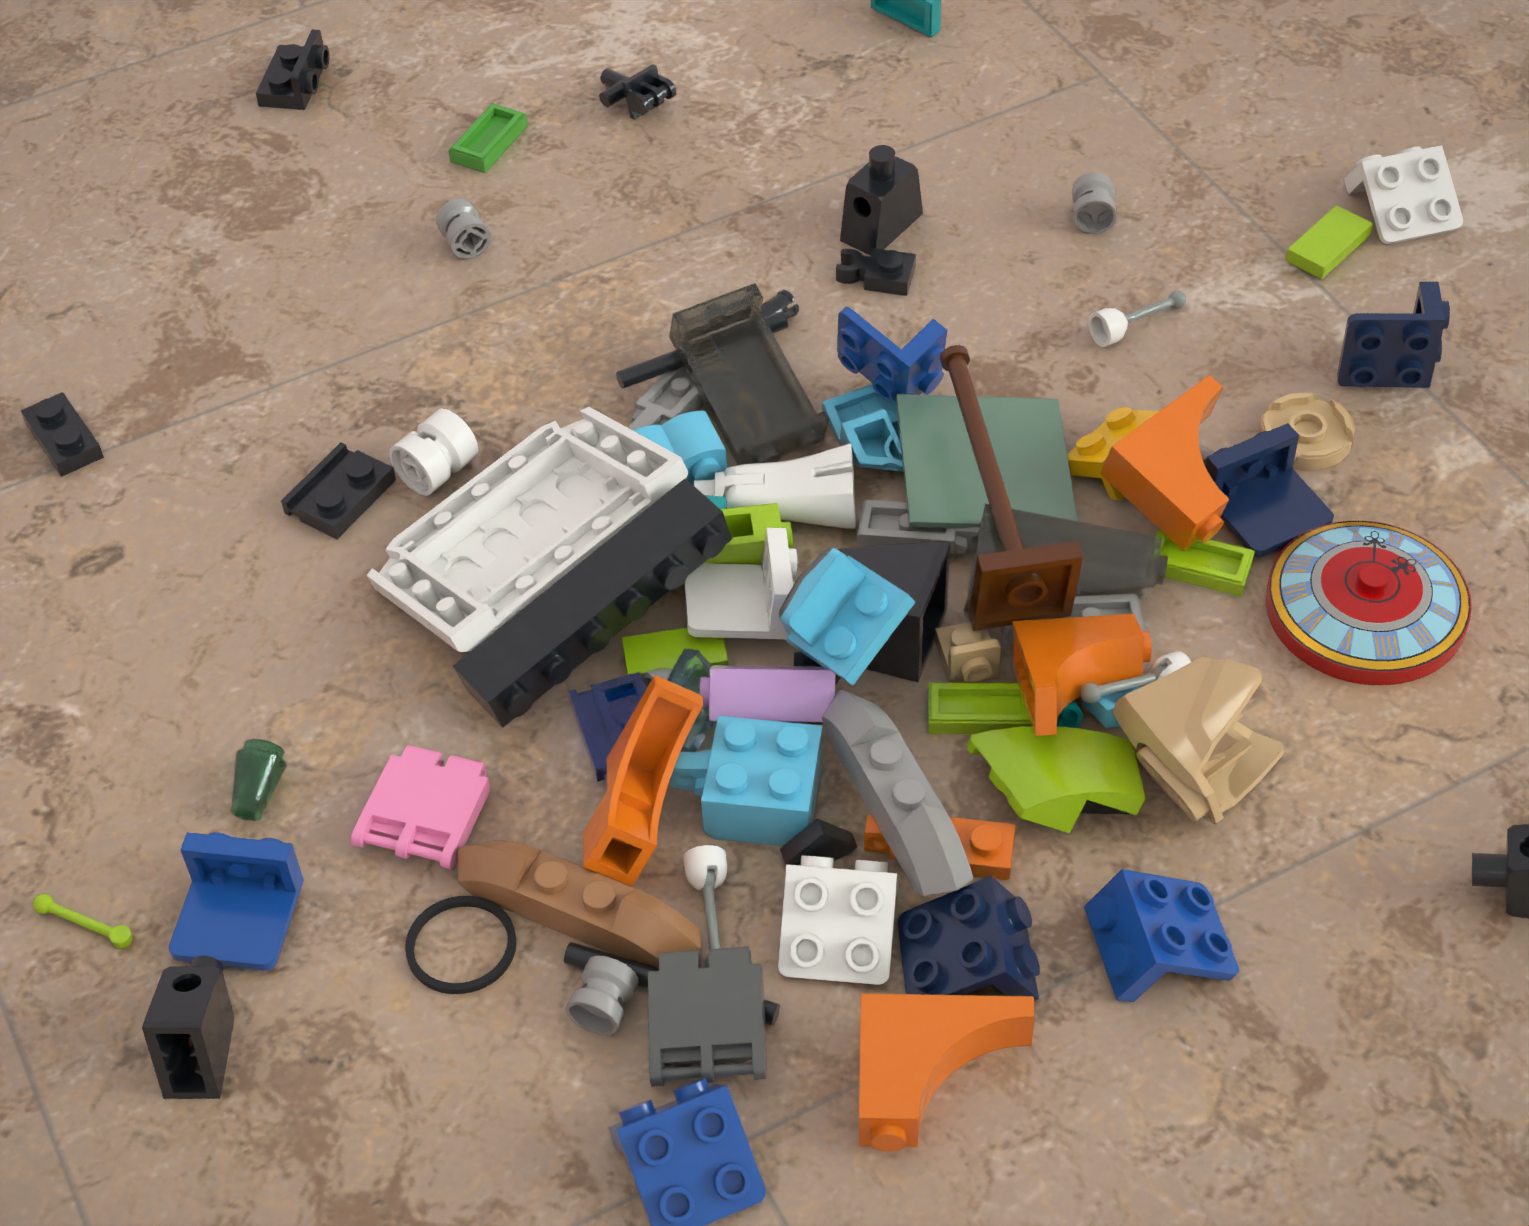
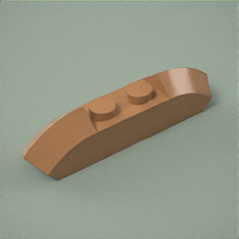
M493 840L457 848L458 882L471 895L490 900L505 910L600 950L659 968V953L701 949V930L669 905L636 888L538 848L518 842Z

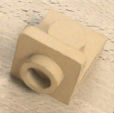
M971 622L935 628V643L948 682L982 683L986 680L999 678L1001 647L997 639L990 638L987 629L973 631Z

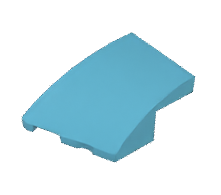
M872 384L822 401V412L840 446L851 444L854 464L860 468L903 471L895 401L888 402L877 394Z

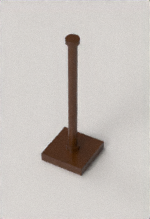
M961 345L950 346L941 352L940 361L943 369L949 371L1003 548L1001 552L977 555L968 613L972 629L976 631L1013 625L1012 621L1070 617L1084 558L1079 541L1029 548L1023 547L967 367L970 362L968 350Z

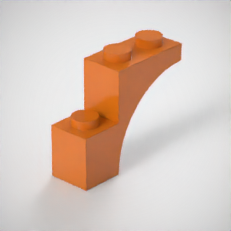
M657 675L653 677L606 758L607 792L583 831V867L632 887L657 846L658 824L665 793L683 744L703 707L702 695Z

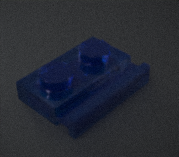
M640 672L591 685V690L577 694L576 689L568 691L570 704L597 782L605 780L604 775L607 774L606 758L646 691Z

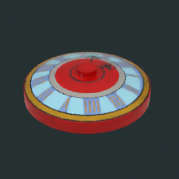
M1373 521L1334 522L1315 527L1297 536L1276 557L1270 570L1266 589V610L1270 624L1278 638L1290 652L1310 667L1326 675L1347 682L1365 685L1407 683L1426 677L1443 667L1453 658L1462 645L1472 610L1471 596L1465 578L1455 563L1441 549L1413 532Z

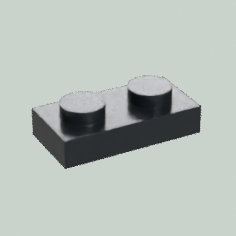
M63 392L21 410L25 424L61 477L104 458L99 443Z

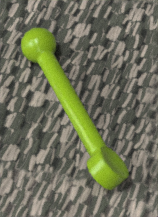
M46 893L38 894L33 899L32 907L38 914L44 915L50 912L104 935L110 939L113 947L117 949H124L133 941L131 930L126 925L111 927L54 903L53 897Z

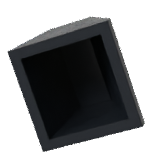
M936 541L837 549L847 557H852L900 588L915 601V604L867 666L866 670L919 682L935 642V628L941 627L948 607L950 543Z

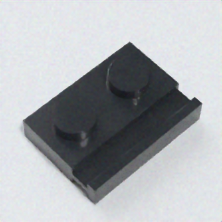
M340 442L281 500L284 513L289 516L293 513L300 517L301 522L338 539L396 481L394 467L359 450L352 452L347 449L346 444Z

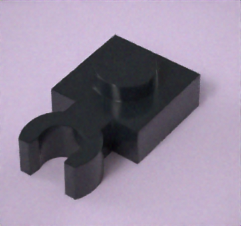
M873 248L871 256H864L855 249H842L841 264L836 266V281L843 284L864 281V290L907 296L916 268V254Z

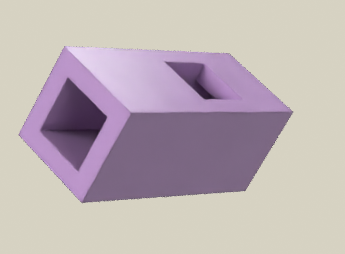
M713 665L710 668V677H701L700 695L703 698L702 708H709V721H717L718 716L780 722H823L822 716L835 698L836 674L826 667Z

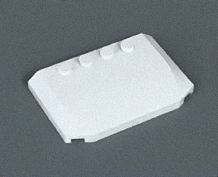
M587 407L580 410L583 417L582 420L560 428L557 422L554 421L537 429L393 538L385 549L390 558L379 573L372 568L367 577L376 591L458 652L472 651L684 478L686 479L688 470L682 457L593 408Z

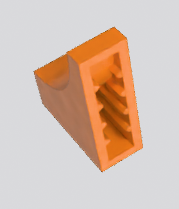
M1210 375L1112 445L1100 473L1182 551L1186 550L1197 540L1206 543L1221 529L1224 521L1220 517L1229 501V498L1218 488L1209 475L1199 449V425L1211 415L1223 389V386Z
M1135 614L1012 621L1013 669L1035 736L1057 735V718L1069 703L1081 697L1080 690L1086 683H1095L1100 686L1142 676L1143 662L1151 661L1150 634L1148 631L1142 632Z
M861 993L859 1146H872L877 1150L886 1152L898 1151L904 1147H918V1133L925 1109L939 1086L954 1071L974 1058L992 1051L1016 1046H1032L1035 1017L1034 997Z

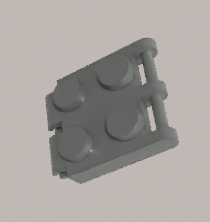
M749 946L709 949L710 967L701 968L699 950L659 953V971L648 972L649 1075L651 1087L664 1086V1080L706 1078L707 1083H715L717 1076L753 1074L754 1080L767 1079L763 969L761 964H752ZM729 1061H730V1062H732V1063H735V1064L715 1065V1062H729ZM699 1063H701V1066H691V1067H688V1066H690V1065H692V1064H699ZM674 1065L676 1068H664V1066Z

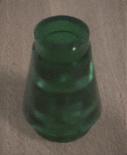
M250 739L245 741L243 748L236 752L232 806L230 810L234 816L249 821H258L262 818L263 811L266 809L287 767L286 762L283 760L285 751L279 745L267 740Z

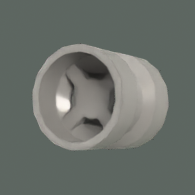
M1088 173L1079 177L1073 184V219L1075 225L1081 231L1092 234L1102 233L1115 224L1117 218L1116 193L1114 182L1109 176L1102 173Z
M454 199L445 203L439 209L436 215V225L441 234L447 239L449 247L456 256L464 259L474 258L488 248L491 242V233L485 222L480 219V215L473 203L466 199Z
M594 956L588 960L581 974L582 988L576 989L572 993L565 1008L566 1014L579 1027L599 1035L615 1034L624 1017L622 1005L633 997L639 984V979L636 973L626 964L607 956Z

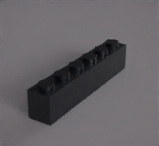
M684 478L453 665L467 691L502 728L514 718L525 714L532 704L554 685L564 682L577 666L593 653L603 650L616 634L632 621L642 618L650 606L670 590L682 585L689 574L706 560L717 556L724 549L725 545L732 540V536L723 511Z

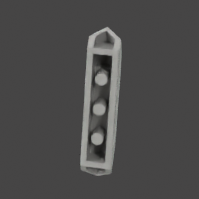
M840 689L822 716L827 737L915 893L921 896H929L960 889L974 879L966 853L950 817L889 716L878 705Z

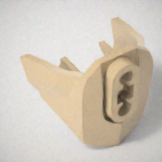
M1200 657L1171 674L1132 692H1128L1114 706L1112 714L1138 751L1136 755L1144 769L1194 822L1203 817L1210 824H1217L1224 818L1222 812L1234 807L1284 755L1285 750L1281 742L1252 731L1238 722L1243 717L1242 710L1262 681L1261 672L1256 667L1230 659Z

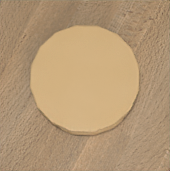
M1308 392L1287 394L1273 400L1267 406V411L1262 415L1258 433L1270 431L1289 423L1299 434L1293 468L1305 471L1327 469L1339 464L1350 453L1355 434L1352 416L1341 404L1332 399L1329 404L1318 400L1319 395Z

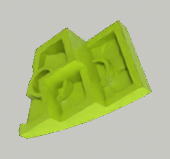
M1021 726L972 734L966 745L970 754L982 755L991 766L989 779L997 789L1006 795L1008 803L1021 819L1063 832H1071L1087 800L1137 815L1146 799L1134 747L1127 738L1105 732L1071 727H1057V735L1035 736L1032 726Z

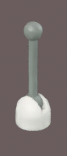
M1174 291L1169 295L1168 299L1126 315L1116 308H1104L1096 311L1088 319L1090 334L1099 346H1109L1124 337L1128 323L1169 307L1181 308L1186 303V296L1181 291Z
M1180 651L1164 654L1154 660L1149 668V674L1100 686L1095 683H1086L1080 690V696L1086 703H1095L1103 695L1147 685L1171 674L1191 661L1186 654Z
M704 845L694 847L684 854V873L689 884L697 890H703L709 949L720 948L714 890L721 886L726 879L727 859L724 849L718 846ZM709 955L707 956V958H706V960H705V965H706V967H710V966H709Z

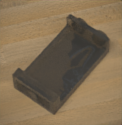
M756 283L673 313L669 333L673 346L737 465L778 462L782 456L798 450L800 453L808 452L822 443L830 421L825 411L816 413L761 314L764 297Z

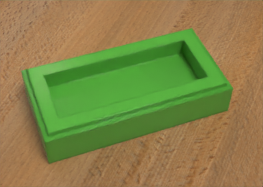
M491 103L448 150L450 162L486 173L528 127L527 114Z

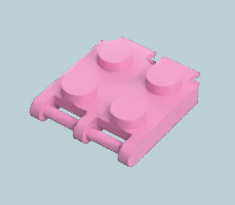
M407 745L401 757L390 756L352 831L351 845L364 848L366 844L395 850L397 857L408 859L410 855L440 861L441 868L453 870L458 861L457 848L465 846L491 790L489 779L486 777L487 770L484 769L486 763L451 755L445 767H442L444 759H440L442 757L441 752Z

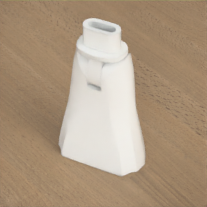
M851 444L788 461L732 466L726 468L724 472L715 473V479L694 481V486L702 494L726 497L727 509L778 503L781 520L856 529L854 469Z

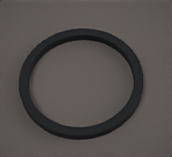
M455 896L431 905L415 919L406 937L405 952L412 973L422 984L441 993L466 994L489 986L504 974L515 955L516 934L508 914L494 902L476 896ZM457 907H476L492 913L504 925L507 931L508 942L502 959L490 972L469 982L448 983L432 978L420 968L414 954L415 942L419 932L430 919L443 911Z

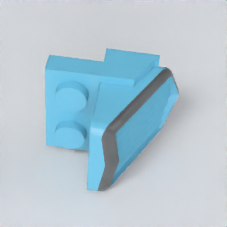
M827 548L797 578L779 610V618L785 630L790 633L786 640L790 645L853 686L915 604V601L906 592L852 557H847L835 548Z

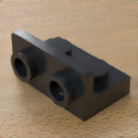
M312 29L304 46L296 44L278 45L256 92L259 107L306 109L311 95L316 94L318 90L319 78L323 69L326 70L329 65V48L327 45H323L320 30Z

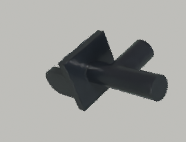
M654 64L631 77L608 68L603 70L600 76L601 82L610 86V88L599 94L601 103L608 108L626 97L630 118L634 120L648 113L651 109L660 106L665 102L664 98L671 99L676 96V88L673 82L659 75L657 66Z

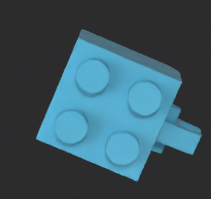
M718 716L712 748L702 750V752H680L670 777V785L673 788L694 791L695 795L702 796L701 806L704 832L714 839L783 846L814 821L823 769V726Z

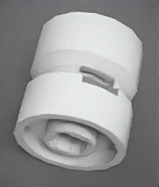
M441 408L420 423L417 432L412 431L390 447L388 454L390 462L400 479L416 493L428 496L449 480L451 472L456 473L477 457L479 449L476 438L467 424L455 413Z

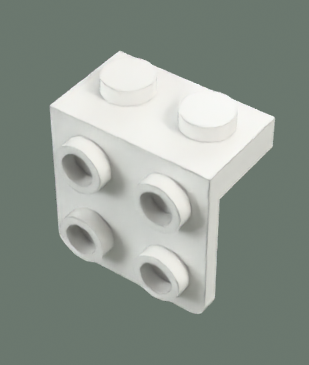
M1442 145L1422 149L1419 146L1400 151L1396 155L1382 157V155L1365 157L1357 161V166L1344 178L1348 195L1366 191L1379 239L1384 244L1389 245L1456 231L1463 224L1462 213Z
M766 528L761 565L703 563L687 576L684 581L687 631L691 636L787 639L789 633L785 630L779 618V610L795 583L793 578L796 577L797 550L788 547L786 528Z
M801 856V865L786 864L778 961L780 973L786 977L874 985L884 984L890 976L895 900L898 897L899 875L897 873H888V863L856 860L855 870L833 868L834 858Z

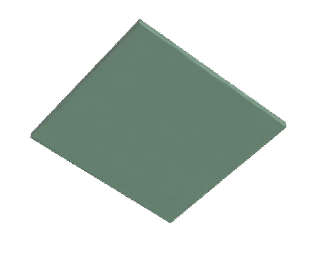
M897 394L896 406L909 527L974 528L993 526L994 529H997L957 397ZM977 396L1018 529L1078 531L1079 524L1058 399Z

